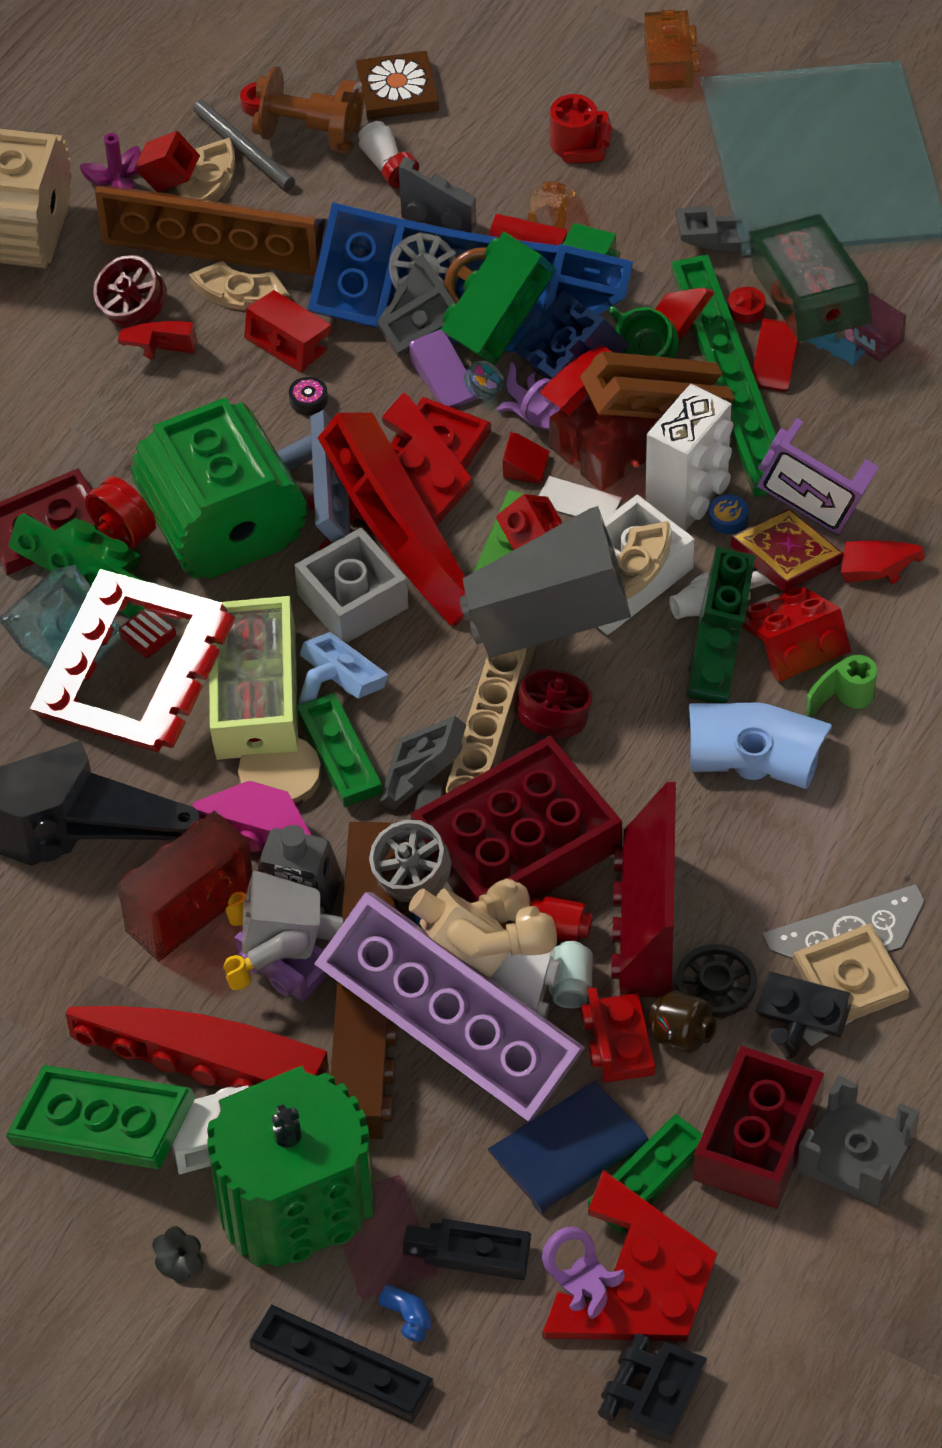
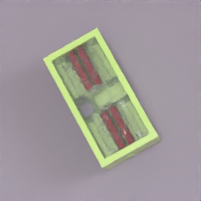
M290 596L220 602L228 610L227 613L233 615L236 620L224 645L212 643V645L220 649V653L209 674L210 732L216 760L241 758L242 755L298 752L296 633Z

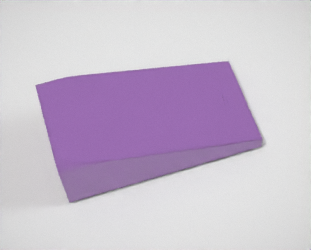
M438 330L410 342V362L439 403L456 408L479 398L477 389L453 345L443 331Z

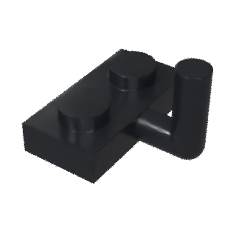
M769 971L756 1012L760 1017L789 1024L787 1030L784 1028L775 1029L772 1032L771 1039L785 1057L792 1058L799 1051L806 1029L841 1038L854 997L847 991Z

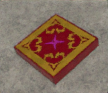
M790 508L733 535L730 547L735 551L755 555L754 567L783 592L841 564L844 554Z

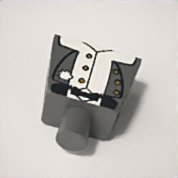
M297 825L270 830L257 871L279 878H286L292 882L317 889L320 892V911L331 914L343 878L330 842L325 838L305 834L304 830Z

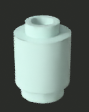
M566 941L554 948L556 951L554 960L560 961V968L554 987L549 986V992L553 996V1001L556 1005L564 1008H578L580 1005L587 1003V988H592L593 954L589 948L579 942Z

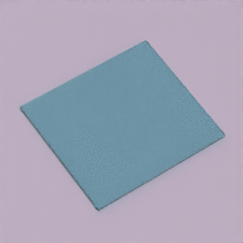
M900 61L701 77L700 83L732 215H734L737 236L740 239L742 256L777 253L781 243L787 239H795L803 250L942 238V206Z

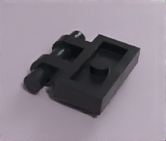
M635 1334L630 1346L623 1348L617 1360L620 1367L613 1381H608L601 1394L603 1402L598 1414L605 1420L614 1421L620 1408H629L631 1412L628 1417V1427L671 1444L707 1367V1358L665 1341L658 1355L655 1356L647 1353L651 1340L645 1335ZM645 1373L648 1377L641 1391L630 1387L636 1374Z

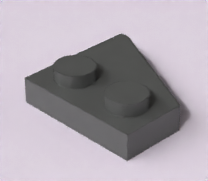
M403 157L399 166L402 218L472 233L477 223L476 197L461 188L452 186L446 179L435 173L431 179L412 169L415 161Z
M423 254L417 257L411 272L404 283H401L394 294L391 304L386 307L377 321V327L397 357L409 351L411 341L440 330L444 325L442 319L446 310L451 304L455 303Z
M453 716L399 738L379 803L390 811L396 809L454 761L462 749L461 742L466 724L456 716Z

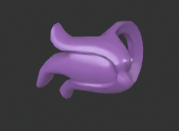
M510 362L507 390L517 403L511 401L503 402L498 407V412H514L527 423L539 429L552 430L555 423L563 419V411L539 393L542 390L541 387L546 386L552 379L544 378L535 383L536 373L534 372L527 378L529 390H526L518 385L517 369L514 363Z
M565 1227L556 1231L543 1248L542 1261L544 1268L573 1297L569 1305L571 1310H583L586 1306L584 1297L586 1296L592 1299L588 1308V1316L591 1319L598 1316L604 1309L608 1298L603 1283L608 1287L620 1285L625 1277L624 1270L607 1271L597 1260L592 1238L586 1231L578 1227ZM570 1239L582 1241L585 1247L584 1256L577 1260L571 1269L563 1271L558 1269L555 1264V1255L558 1248Z

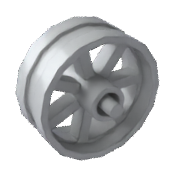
M403 820L388 826L379 833L373 842L369 856L372 873L388 896L400 902H411L414 895L422 888L433 895L442 889L449 878L452 865L449 850L441 836L433 826L420 820ZM419 837L432 840L417 850ZM409 839V843L404 842L398 845L399 842ZM390 849L395 852L396 858L384 860ZM438 849L440 850L437 863L424 860V858ZM398 869L390 882L383 878V871ZM426 870L431 871L424 879H420L424 876ZM406 876L413 879V884L401 885Z

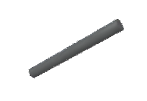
M199 100L194 104L193 111L225 139L230 137L233 146L284 190H290L294 186L295 179L205 101Z

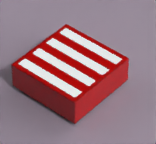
M146 609L144 611L141 610L118 628L120 638L146 659L177 636L176 628L160 614L147 611Z

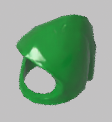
M614 306L609 308V313L616 323V331L629 343L622 353L668 358L675 357L679 341L677 330L673 322L660 311L649 307H637L623 314Z

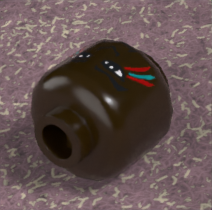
M672 990L666 993L664 997H658L654 1001L649 1013L648 1025L652 1029L656 1041L683 1052L692 1053L698 1050L704 1043L707 1044L712 1040L716 1031V1020L713 1018L709 1002L678 990Z

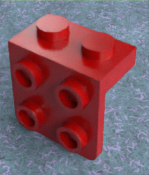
M793 587L783 592L781 597L772 601L757 602L750 605L745 613L742 628L764 641L773 678L779 682L851 652L841 608L807 588Z

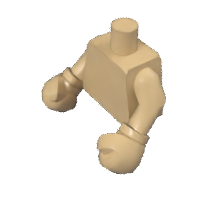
M512 879L496 882L489 888L487 894L481 895L479 901L473 903L467 902L446 888H443L437 896L422 888L414 895L409 904V911L421 918L419 924L434 942L490 979L509 952H511L512 956L521 954V956L542 955L554 950L557 944L556 926L552 916L539 912L537 906H530L527 888L521 883L514 882ZM508 920L515 922V924H506V930L500 925V923H505Z

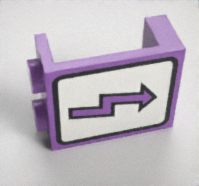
M796 418L788 431L781 427L771 443L769 451L758 467L764 474L757 487L839 535L879 467L865 459L853 480H849L791 445L803 421Z

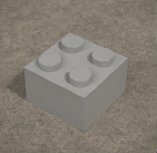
M362 528L295 564L298 596L324 626L345 643L354 640L409 608L407 578Z

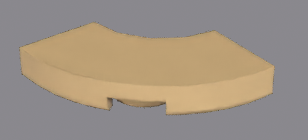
M230 137L196 148L200 158L189 181L175 186L177 196L216 202L221 199L229 189L235 175V154Z
M222 260L189 274L190 284L197 292L213 303L230 309L246 311L247 307L273 290L290 299V294L273 271L261 274H247L231 269Z
M669 521L629 528L628 542L617 556L627 599L647 587L666 563L672 540Z

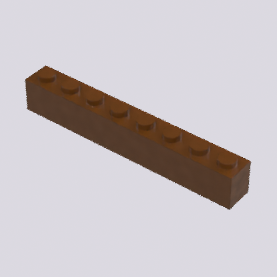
M349 822L342 910L343 923L365 892L374 893L397 910L398 900L388 896L373 875L369 862L373 842L380 832L393 824L391 822ZM403 840L399 842L398 845L404 842H408V840ZM390 849L384 860L395 859V852ZM398 869L383 871V878L390 882ZM406 878L401 885H406ZM397 910L404 915V910ZM337 981L330 1075L335 1077L336 1085L343 1083L348 1088L349 1097L355 1095L359 1101L360 1110L363 1109L366 1116L369 1138L383 1139L384 1122H392L393 1096L386 1095V1084H394L395 1057H388L389 1046H397V1025Z

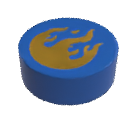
M726 494L718 496L709 506V523L718 532L725 534L737 533L744 529L748 523V505L741 497Z

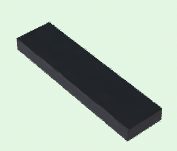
M272 1304L249 1341L250 1349L410 1423L414 1422L434 1386L433 1378Z

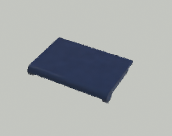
M593 1081L488 1148V1152L530 1198L534 1208L541 1214L548 1207L601 1174L603 1170H607L641 1148L649 1139L644 1131L596 1081Z

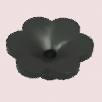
M177 1226L170 1227L164 1235H159L153 1240L152 1247L157 1254L155 1266L160 1273L170 1274L174 1281L183 1283L190 1279L191 1275H195L203 1269L204 1262L199 1254L201 1251L200 1241L193 1235H186L182 1228Z

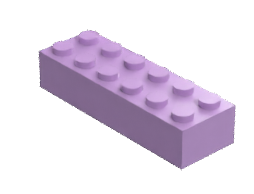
M364 893L314 963L527 1121L535 1119L585 1049L584 1046L495 981L434 942L425 930L374 893Z

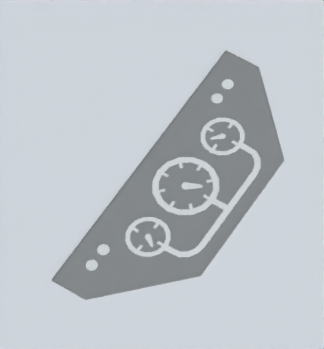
M914 884L764 932L763 936L770 950L793 958V952L871 923L888 952L903 946L924 903V899L917 885Z

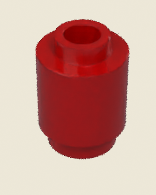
M545 896L544 900L534 898L531 906H537L539 912L552 916L556 926L557 942L576 941L580 943L581 938H589L593 914L586 912L587 906L585 903Z

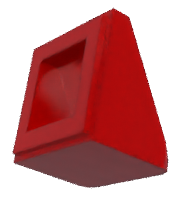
M510 432L502 461L503 478L541 484L550 451L518 433Z

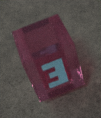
M870 293L860 303H854L846 312L844 318L846 322L844 338L855 343L856 348L861 349L865 354L880 363L904 342L907 316Z

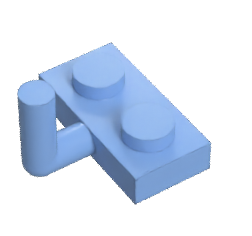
M328 632L303 643L300 656L311 663L314 668L307 673L297 706L315 700L321 683L327 680H334L347 693L359 699L383 689L388 674L336 635Z

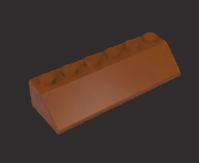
M97 186L95 189L103 244L214 261L223 260L227 263L315 276L327 218L136 190L133 188Z

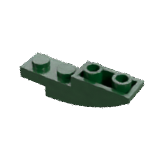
M718 546L715 548L697 625L685 697L709 703H727L740 631L745 619L755 555Z

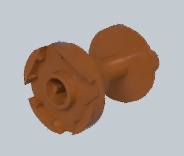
M274 66L269 71L267 77L260 76L257 81L256 97L260 98L259 112H256L253 117L252 132L259 134L262 139L268 140L275 131L279 116L305 120L308 129L329 132V146L332 152L348 155L355 145L353 141H349L351 133H359L362 122L364 92H358L362 83L360 81L343 79L335 96L313 92L310 99L284 94L283 72L280 67Z

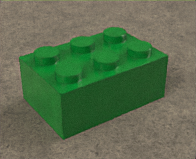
M504 231L499 238L495 237L487 246L484 253L485 261L478 271L474 270L466 279L463 286L465 292L457 304H451L446 310L442 319L444 325L440 329L457 343L493 366H496L557 271L541 254Z

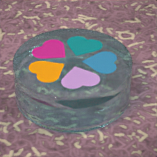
M476 361L466 371L464 384L473 396L482 400H491L503 388L504 378L495 365L487 361Z

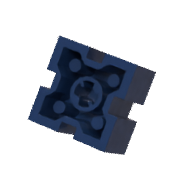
M562 291L543 313L547 318L538 329L532 326L513 350L540 376L553 379L568 364L591 349L603 345L613 353H622L629 343L603 317L588 307L586 309L578 300Z

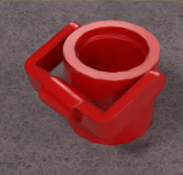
M567 94L556 99L550 107V147L553 152L562 157L565 163L599 162L604 159L606 149L610 146L613 131L609 114L606 111H597L595 103L583 95Z

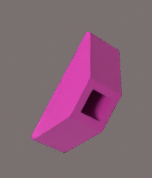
M246 781L195 801L192 806L199 813L200 834L210 840L220 839L234 843L252 852H263L270 830L274 828L283 829L289 825H297L304 830L305 834L311 835L288 791L253 781Z

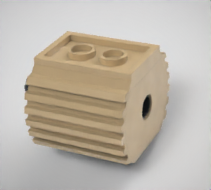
M0 129V264L46 269L48 263L52 261L69 209V198L71 195V170H69L71 162L70 158H68L69 149L66 148L67 143L66 140H63L64 137L62 135Z

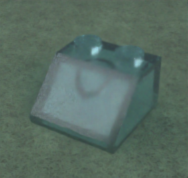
M75 565L53 569L0 616V622L23 652L50 670L91 587ZM115 619L112 623L114 631L110 639L119 631L118 628H120V625L117 623Z

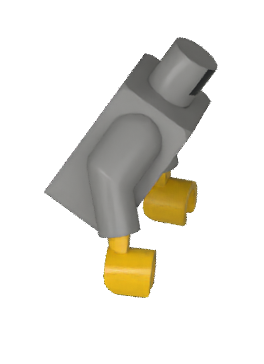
M253 870L247 893H233L225 910L231 925L238 926L243 924L242 953L248 955L245 959L238 955L230 956L226 959L224 970L229 987L235 991L246 988L252 979L249 970L254 968L259 971L273 962L284 958L307 959L311 957L316 938L331 941L342 926L343 917L320 913V892L317 889L292 882L286 878H279Z

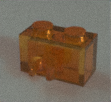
M688 10L645 12L644 42L649 90L693 87V72L700 71L699 50H692V47L697 46L696 25H689Z

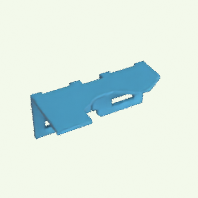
M814 321L809 326H802L801 340H805L819 349L823 348L831 352V355L837 356L853 366L868 349L846 337L836 338V332ZM816 327L826 332V334L823 335L817 332L814 328Z

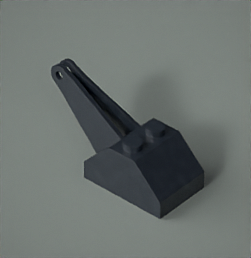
M81 740L0 767V855L31 866L44 861L56 860L61 855L72 852L79 839L191 841L201 831L199 813L194 807L92 773L89 759Z

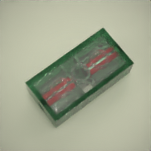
M821 214L748 232L753 271L798 342L872 323L868 283Z

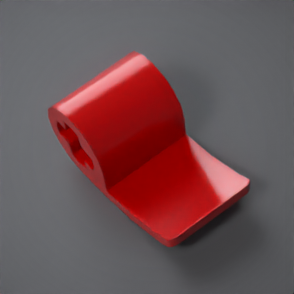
M763 318L752 372L758 388L782 392L789 391L794 358L798 355L802 324Z

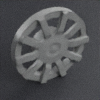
M427 233L414 234L402 240L393 250L389 262L390 278L396 290L407 278V276L399 278L397 267L407 268L409 275L417 257L422 254L444 285V280L439 277V274H446L448 268L440 267L439 263L449 259L451 265L456 259L454 249L442 240L441 237ZM423 240L432 242L428 253H425ZM410 242H417L419 255H416L407 246ZM439 246L445 254L436 259L434 255ZM402 250L411 258L410 262L398 261Z

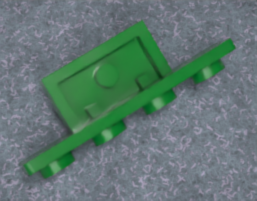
M25 513L19 515L16 519L9 548L89 593L100 569L141 580L130 573L137 568L141 555L128 548L124 542L112 539L96 530L89 522L74 518L57 530H53ZM127 603L125 609L120 612L132 618L141 610L144 611L145 608Z

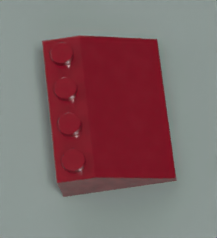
M551 735L410 813L411 820H420L433 826L443 839L444 844L449 850L452 862L447 882L454 894L469 903L479 901V897L487 894L490 887L504 879H512L514 882L523 884L527 888L531 902L534 898L542 896L615 854V846H622V820ZM422 838L425 844L432 841L428 838ZM439 849L431 854L436 863L438 862Z
M667 782L624 829L623 846H615L614 872L623 873L622 882L614 881L613 907H622L621 917H613L612 943H621L620 953H612L611 979H620V995L639 993V997H664L666 993L672 991L676 782Z

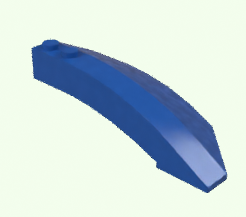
M332 202L308 311L379 329L377 321L386 307L391 304L397 291L390 278L389 262L393 250L402 240L418 233L437 235L454 249L457 258L470 249L487 248L495 237L409 221ZM423 240L425 253H428L432 242ZM520 241L541 254L557 271L505 351L515 352L513 348L532 326L538 329L547 319L543 313L562 291H565L578 300L586 309L588 307L598 315L624 300L633 261L563 244L551 245ZM410 242L407 246L416 255H419L417 242ZM439 246L434 255L436 259L445 254ZM402 250L398 261L410 262L411 258ZM449 259L439 263L440 267L449 268L450 266ZM485 259L473 260L467 263L465 267L472 272L474 270L478 271ZM397 267L400 279L408 275L407 268ZM439 274V277L445 280L446 274ZM458 276L455 290L460 300L465 292L463 290L465 281ZM446 334L451 344L461 345Z

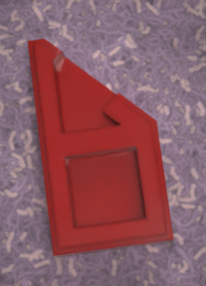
M698 288L666 293L655 310L660 311L673 322L678 334V344L714 295L711 289Z

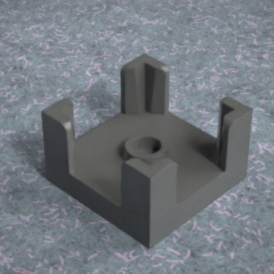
M838 1075L829 1092L827 1112L815 1133L813 1130L808 1129L799 1144L797 1171L879 1207L916 1140L920 1111L904 1104H899L896 1120L857 1103L858 1085Z

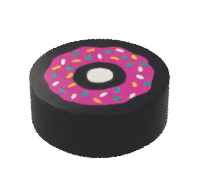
M302 377L294 381L289 388L291 407L296 412L305 415L315 414L323 410L328 402L325 383L315 377Z

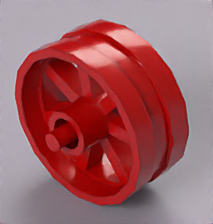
M116 476L106 478L99 485V488H94L85 497V507L98 530L112 539L124 542L131 550L137 547L142 539H146L156 530L155 518L146 501L131 485Z

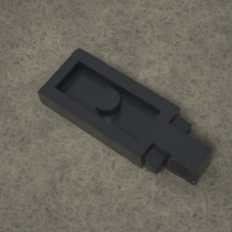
M442 1218V1223H430V1228L407 1225L402 1253L425 1259L424 1263L435 1265V1267L525 1280L532 1233Z

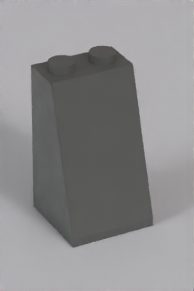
M598 506L582 512L464 577L463 584L466 595L459 597L465 620L473 619L470 621V627L476 645L484 644L489 658L631 617L617 555Z

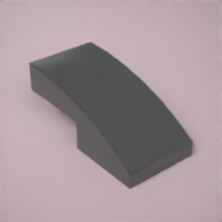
M713 206L676 208L675 214L681 241L715 251H753L754 238L749 215L715 216Z

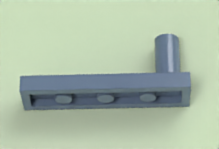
M322 410L310 416V435L277 451L288 471L311 460L313 461L315 524L334 543L351 533L349 494L317 438L332 420Z

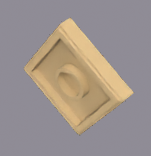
M871 923L793 952V962L803 980L847 991L853 995L854 1000L846 1022L909 998V990Z

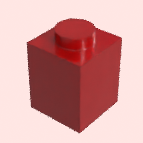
M174 131L146 142L134 169L159 193L188 182L200 158V154L178 131Z

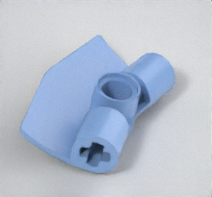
M765 703L689 704L691 772H728L729 768H735L739 776L745 779L757 780L770 774V778L808 789L817 767L819 749L832 730V725Z

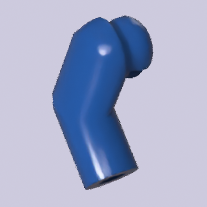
M389 1284L384 1286L378 1305L402 1314L406 1322L402 1327L401 1333L405 1338L415 1342L423 1341L426 1337L427 1329H431L432 1319L425 1302L421 1298Z

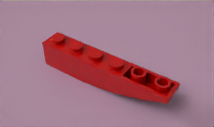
M338 412L317 438L347 493L371 531L398 567L451 626L457 625L464 618L459 597L466 595L463 584L465 576L373 412Z
M128 1006L69 1007L65 1013L70 1037H73L79 1043L85 1046L97 1045L112 1050L124 1059L132 1060L136 1058L151 1063L163 1072H178L193 1077L197 1082L205 1086L217 1085L223 1088H238L248 1085L251 1087L299 1066H303L306 1073L316 1076L323 1073L329 1074L326 1050L239 1022L204 1014Z

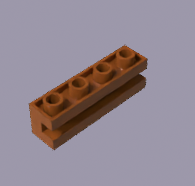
M602 351L592 360L590 366L580 376L598 414L660 419L690 384L729 403L735 400L729 387L714 385L723 375L717 362Z

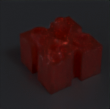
M588 394L584 398V404H579L570 416L559 410L549 417V448L569 465L578 460L581 466V475L599 491L603 492L625 476V465L631 463L637 468L646 462L647 433L659 420L655 418L598 414Z

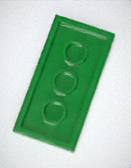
M43 1065L6 1137L11 1145L160 1170L196 1096L191 1088Z

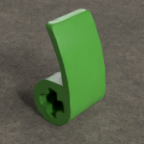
M853 655L834 665L820 677L807 695L806 716L812 718L822 704L834 694L842 703L851 708L861 709L870 705L875 698L877 666L875 662L864 655Z

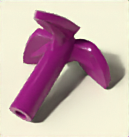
M115 133L106 134L104 136L108 168L99 163L80 164L81 173L89 182L97 186H104L112 182L111 186L136 189L134 181L124 177H132L138 174L134 167L141 154L139 146H134L121 155L118 135Z

